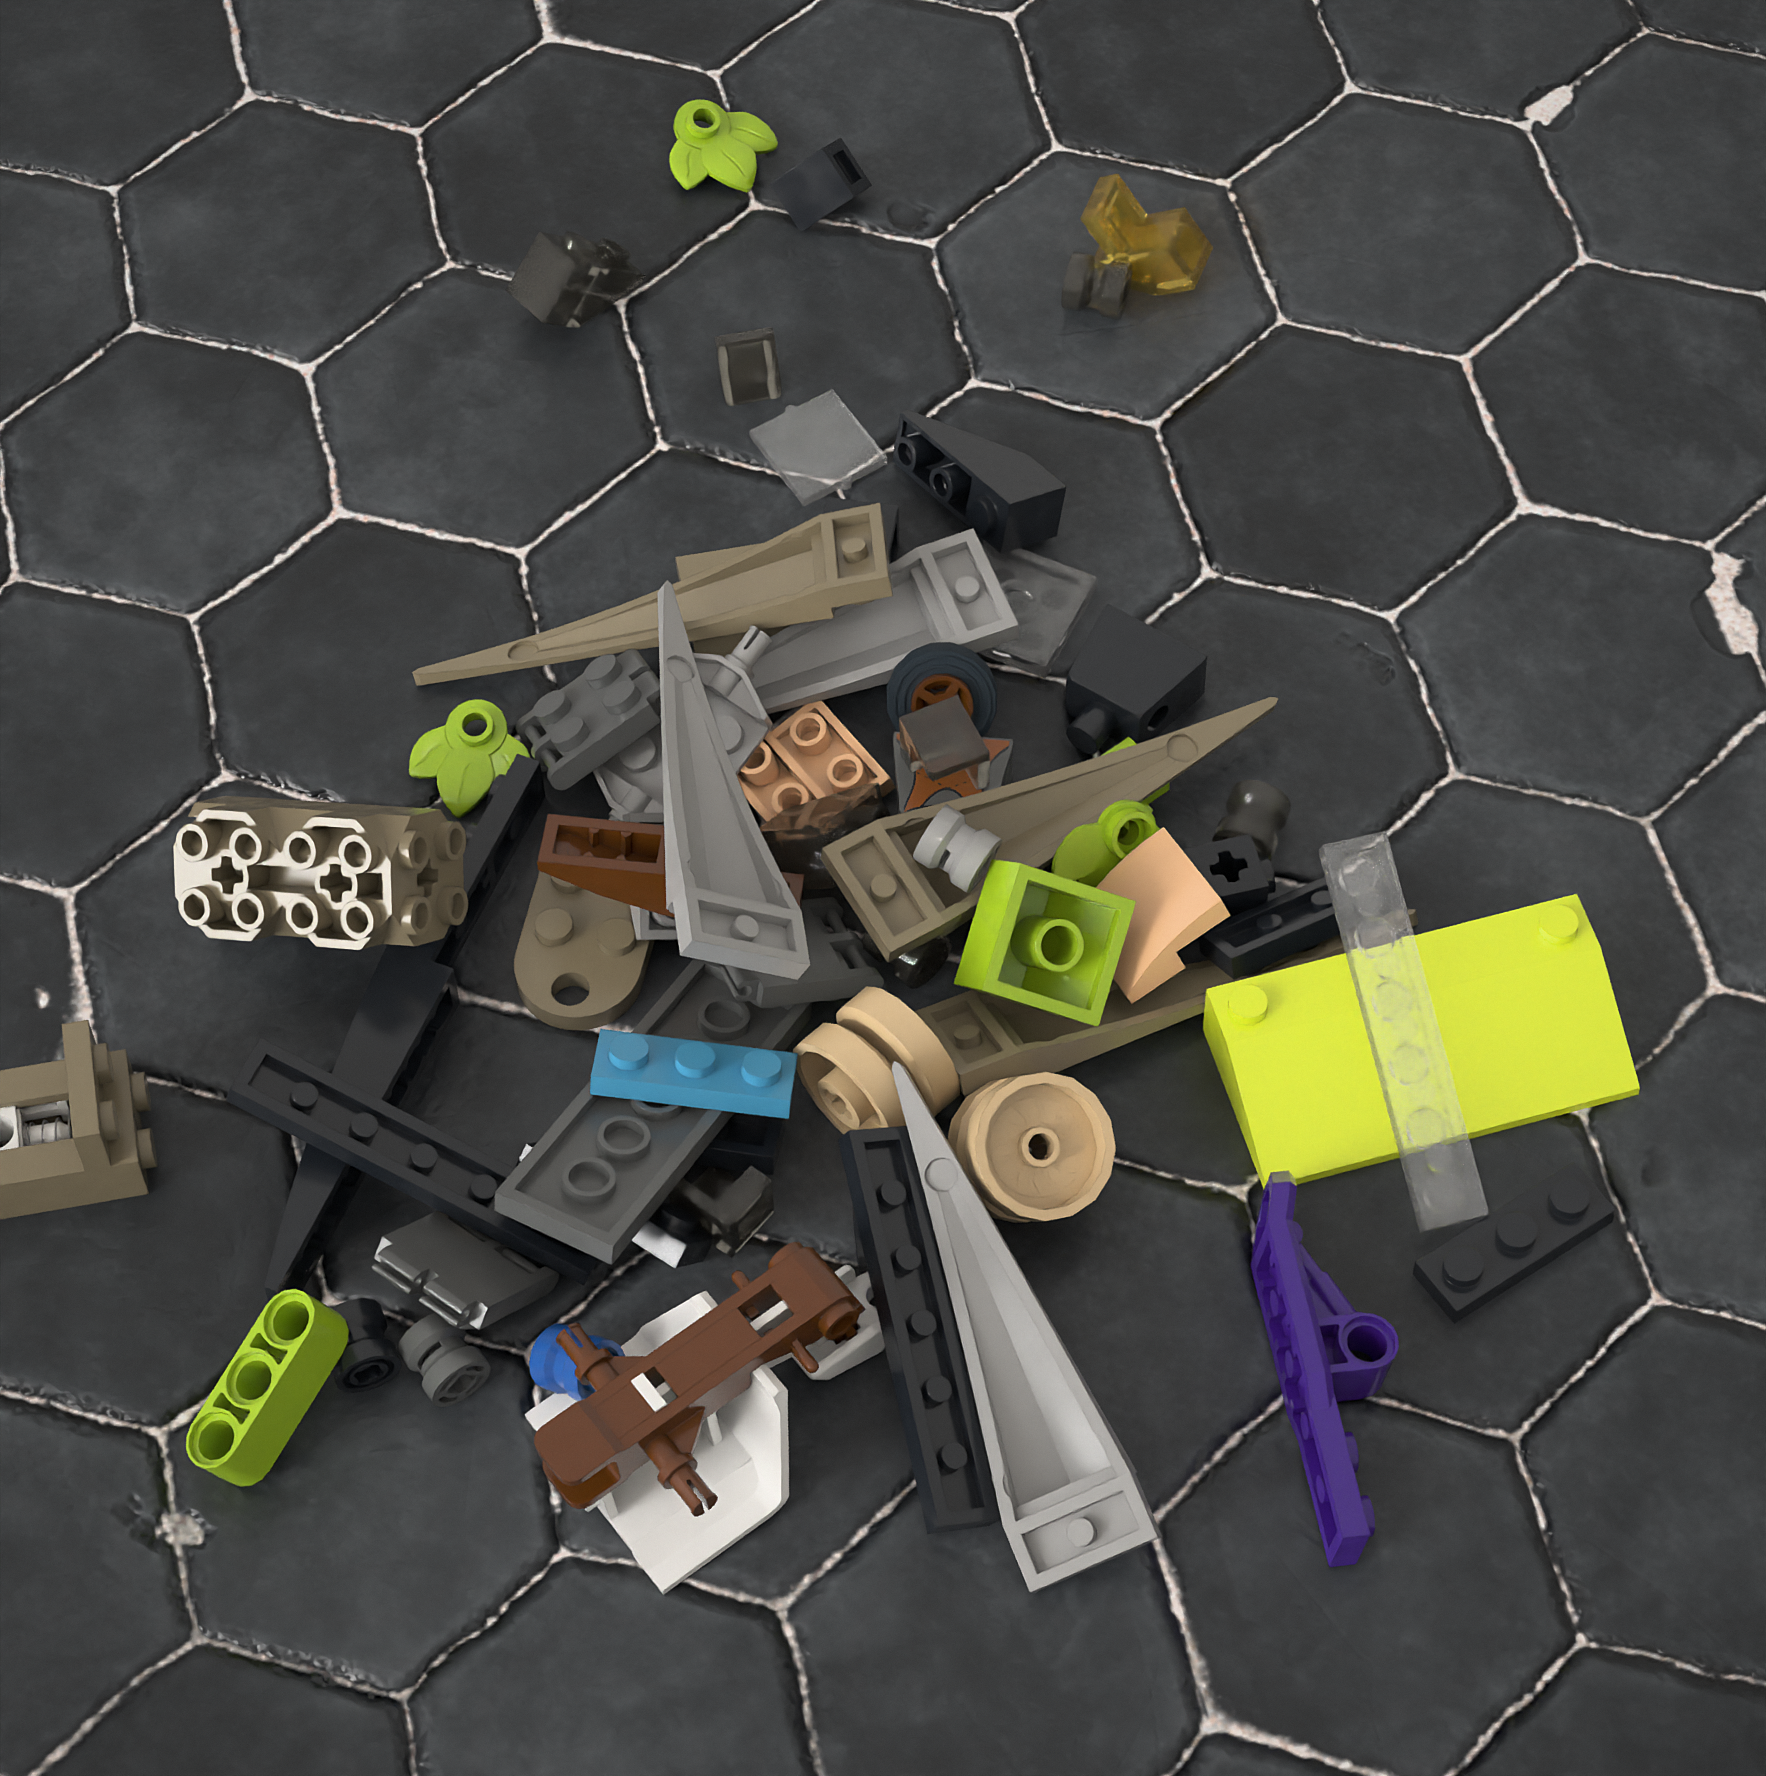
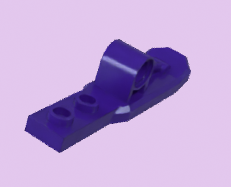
M1289 1170L1271 1172L1262 1195L1255 1227L1250 1266L1287 1416L1298 1440L1329 1567L1354 1565L1357 1563L1369 1537L1374 1535L1375 1516L1368 1495H1360L1355 1476L1359 1466L1357 1443L1352 1432H1344L1337 1402L1373 1396L1381 1388L1399 1349L1398 1335L1394 1327L1384 1318L1371 1313L1357 1312L1330 1275L1320 1269L1301 1243L1303 1238L1301 1226L1293 1221L1297 1191L1295 1178ZM1350 1350L1361 1351L1367 1354L1373 1362H1366L1356 1358Z

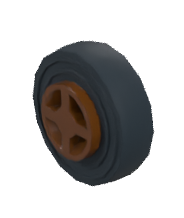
M953 642L928 643L910 651L895 666L887 685V713L896 732L983 737L989 731L997 712V684L988 664L971 649ZM948 686L945 691H939L937 693H934L930 690L931 688L937 690Z

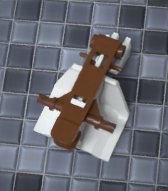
M792 1242L781 1248L768 1264L769 1270L752 1282L742 1271H734L732 1281L740 1290L721 1304L717 1305L708 1292L704 1291L643 1325L631 1340L621 1346L625 1356L613 1357L607 1349H598L579 1323L568 1325L571 1337L565 1329L558 1334L556 1343L563 1348L577 1366L575 1376L582 1385L591 1384L596 1392L580 1401L574 1400L568 1394L554 1393L525 1414L526 1419L536 1431L534 1445L538 1454L543 1459L544 1473L571 1507L585 1509L587 1512L596 1506L599 1508L663 1595L772 1517L789 1498L788 1390L770 1368L792 1357L810 1379L829 1380L879 1354L885 1348L877 1309L869 1304V1301L874 1296L868 1272L856 1277L855 1270L850 1265H844L834 1272L813 1247H804L800 1242ZM769 1309L760 1316V1312ZM747 1317L751 1320V1323L746 1320Z

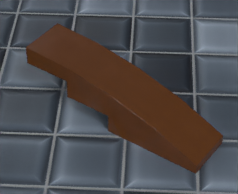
M555 814L547 815L537 861L539 871L600 896L675 918V915L666 908L664 825ZM781 872L801 909L804 895V874Z

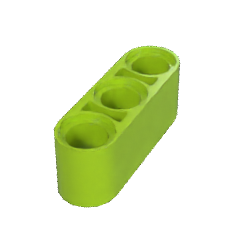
M290 1289L275 1295L261 1312L191 1424L186 1437V1450L191 1461L196 1466L240 1487L252 1486L261 1481L274 1465L343 1354L349 1334L346 1320L337 1311L303 1291Z

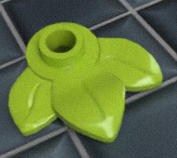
M701 99L692 100L682 105L675 115L673 129L678 140L670 152L669 164L673 175L686 190L696 187L709 175L729 187L747 193L751 191L756 176V155L774 151L777 148L778 142L770 127L750 113L725 112L714 102ZM694 121L706 122L711 127L701 128Z
M473 699L455 707L449 714L446 725L428 731L419 738L410 755L409 774L411 777L419 779L437 778L439 793L446 807L454 817L462 818L487 795L493 781L499 774L506 775L517 754L529 758L530 756L525 745L508 734V725L503 712L489 701ZM473 720H482L487 724L486 730L479 736H470L465 733L466 726Z
M1129 799L1120 800L1109 805L1102 812L1096 823L1078 826L1064 838L1052 860L1051 873L1096 888L1117 864L1158 831L1152 812L1143 804ZM1128 821L1129 830L1123 838L1118 839L1121 827Z

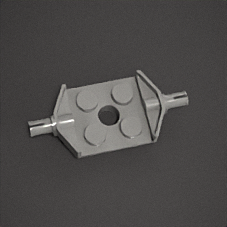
M753 625L749 627L748 632L733 652L725 657L715 654L693 653L710 708L736 776L774 726L751 682L755 677L751 668L773 641L763 631L759 632L758 628ZM661 723L593 770L598 784L612 809L609 812L610 818L608 820L623 821L622 815L627 813H664Z

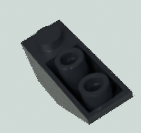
M908 409L900 412L892 461L968 527L974 528L975 533L997 552L1003 554L1057 536L1067 486L1030 455Z

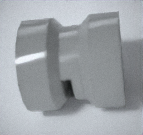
M945 805L922 835L914 851L913 859L929 869L941 868L949 873L952 884L969 894L987 872L990 861L995 859L1003 840L987 829L975 830L968 826L963 814L951 806Z

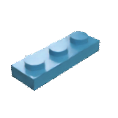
M600 1029L591 1073L590 1094L789 1119L798 1053Z

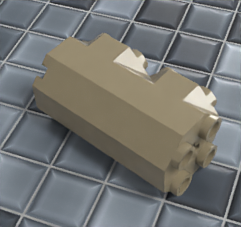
M222 796L195 802L188 817L197 818L193 823L186 824L181 828L173 845L175 897L179 901V913L189 925L198 926L199 929H202L208 938L254 941L272 935L310 938L316 947L362 950L380 944L419 946L443 939L449 926L460 925L468 911V898L464 890L463 876L466 832L459 822L448 821L440 809Z

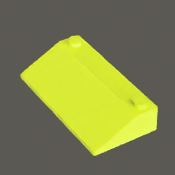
M1577 894L1206 989L1203 1031L1263 1189H1265L1271 1172L1289 1170L1298 1185L1639 1095L1640 1091L1601 946Z

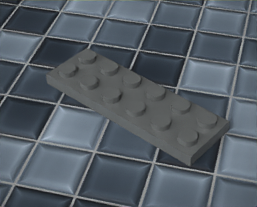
M694 958L631 1033L784 1052L811 1019L812 1002L782 1005L776 1008H760L751 1001H737L720 971L725 966ZM590 1080L495 1191V1211L612 1265L735 1112L591 1095Z

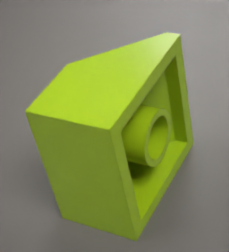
M991 859L953 984L1097 1027L1102 1017L1136 901L1022 863Z

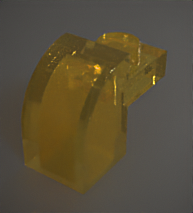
M1119 174L1099 177L1080 218L1089 233L1099 244L1091 262L1092 265L1104 277L1118 286L1151 295H1166L1194 290L1213 250V246L1185 207L1147 214Z

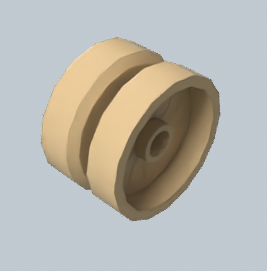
M866 986L836 1013L837 1024L822 1023L793 1049V1053H798L796 1069L804 1087L818 1108L842 1134L849 1130L907 1126L892 1073L894 1061L905 1066L934 1117L960 1095L958 1074L950 1056L937 1036L905 1003L881 988Z
M1050 1072L989 1081L965 1098L951 1120L947 1139L991 1218L1013 1223L1040 1222L1070 1217L1096 1200L1110 1178L1116 1151L1111 1119L1097 1096L1074 1078ZM1029 1147L1032 1148V1154L1029 1152Z

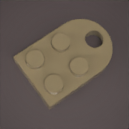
M539 871L514 958V973L519 996L525 1007L536 1018L556 1028L564 1030H589L607 1025L627 1012L638 998L655 940L636 939L629 904L600 896ZM569 986L581 987L589 993L583 1002L572 1006L560 1004L554 999L560 990Z

